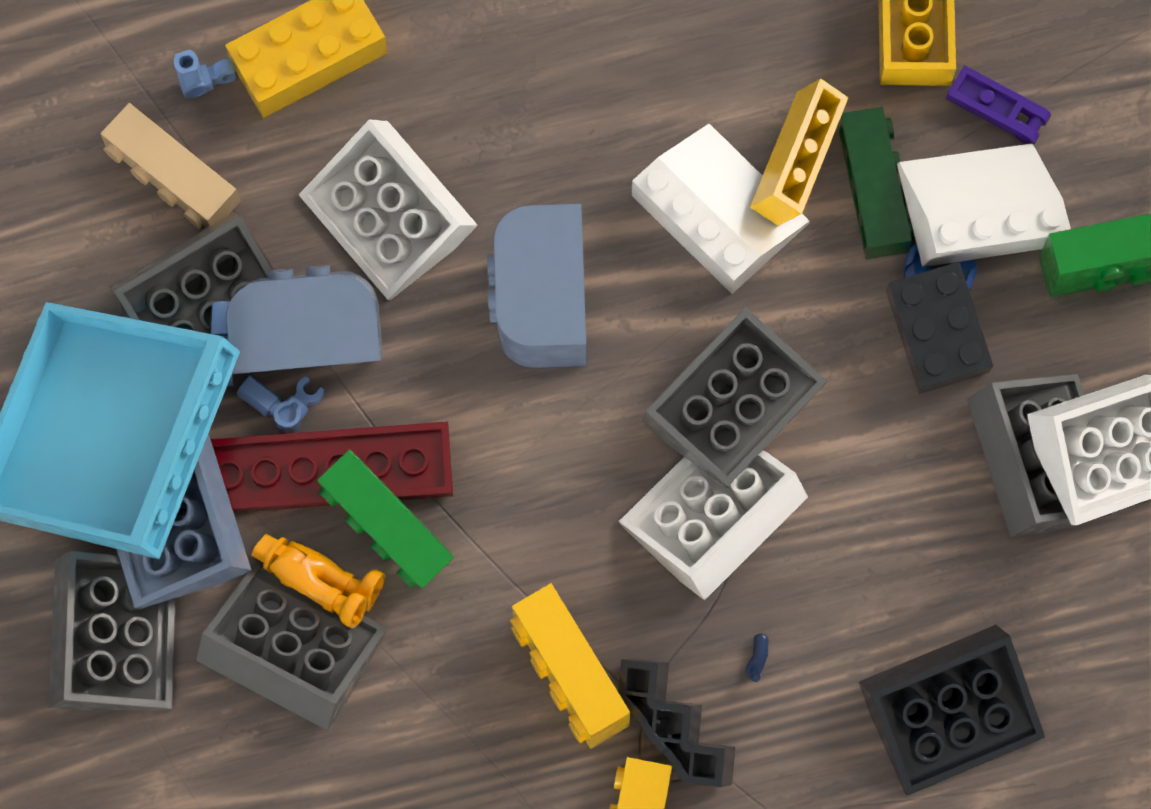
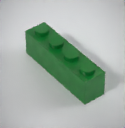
M349 449L317 480L322 486L318 491L319 494L333 508L339 503L349 513L344 518L346 522L358 534L365 530L375 540L370 546L384 561L391 557L401 567L396 573L411 588L416 584L421 589L424 588L455 558L352 450Z

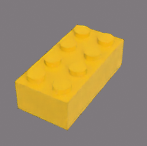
M310 0L225 45L233 68L263 119L388 54L385 35L364 0Z
M878 0L880 85L951 86L956 71L954 0Z
M552 583L512 606L513 618L510 620L511 630L521 647L529 646L531 650L529 654L532 658L530 662L540 679L546 676L549 679V687L551 689L549 693L560 711L567 709L570 714L568 717L570 721L569 727L579 743L586 741L590 749L629 727L630 711Z

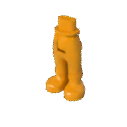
M265 534L254 547L251 554L252 557L264 563L263 568L274 573L282 584L307 596L323 606V609L330 613L335 611L345 626L353 629L361 622L365 611L369 612L382 590L386 579L385 573L378 569H373L363 579H355L354 574L343 570L335 562L318 551L294 541H290L287 545L288 539L285 537L277 540Z

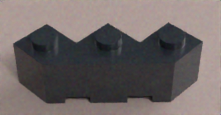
M621 659L618 693L628 710L631 711L641 724L642 730L660 753H663L673 765L674 771L684 783L714 787L732 785L735 747L699 742L702 704L666 700L669 663L640 659Z

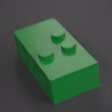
M1151 214L1049 233L1039 256L1049 298L1096 289V292H1107L1115 289L1118 286L1117 284L1131 282L1134 286L1151 282Z

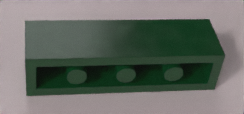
M883 106L842 113L838 123V131L865 259L908 253L915 235L911 219L906 216L904 206H907L903 187L899 184L897 175L899 173L897 164L901 162L898 151H892L890 140L894 139L891 118H885Z

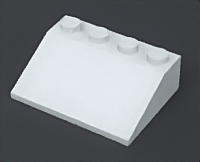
M369 119L299 194L302 200L387 300H392L454 251L478 226L388 121Z
M710 124L659 156L632 180V197L731 294L740 288L810 222L801 214L777 226L750 208L763 175Z
M1033 144L904 161L897 164L922 267L1043 249L1049 233L1071 229L1063 198Z
M1143 375L1027 414L1035 452L1071 525H1079L1151 499V375Z
M764 450L728 488L684 457L619 520V523L681 583L705 600L808 496L796 473Z

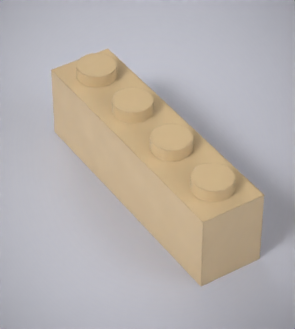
M128 103L100 133L105 144L103 150L111 159L117 163H120L122 160L132 167L130 172L137 180L144 185L148 182L159 189L157 194L164 202L171 207L175 204L186 211L183 214L185 218L199 229L202 225L208 228L225 218L241 202L235 187L131 103Z

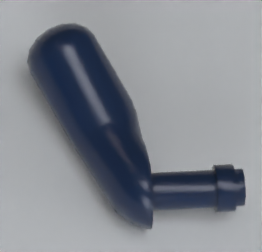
M762 633L754 636L753 656L745 669L747 676L753 682L760 680V673L768 657L769 639L767 635Z

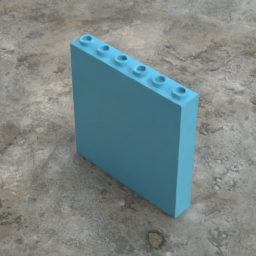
M46 302L0 412V521L159 559L240 351L222 336Z

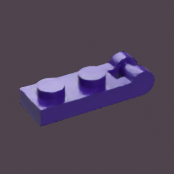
M965 65L946 96L948 101L1016 136L1023 144H1033L1034 146L1039 138L1038 131L1040 127L1045 126L1051 117V113L1046 108ZM1020 113L1029 118L1026 124L1017 120Z

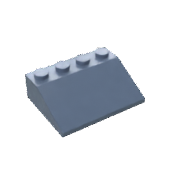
M209 433L160 558L156 559L117 549L135 609L214 587L252 571Z

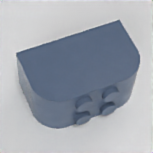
M581 204L529 205L516 208L507 213L499 222L494 235V254H487L489 288H495L488 289L490 322H497L500 346L513 362L525 367L587 366Z
M330 265L308 267L306 274L294 275L293 269L271 270V272H268L269 277L252 281L240 289L228 306L226 316L228 342L240 351L232 374L381 361L383 357L377 295L367 280L352 272H330Z

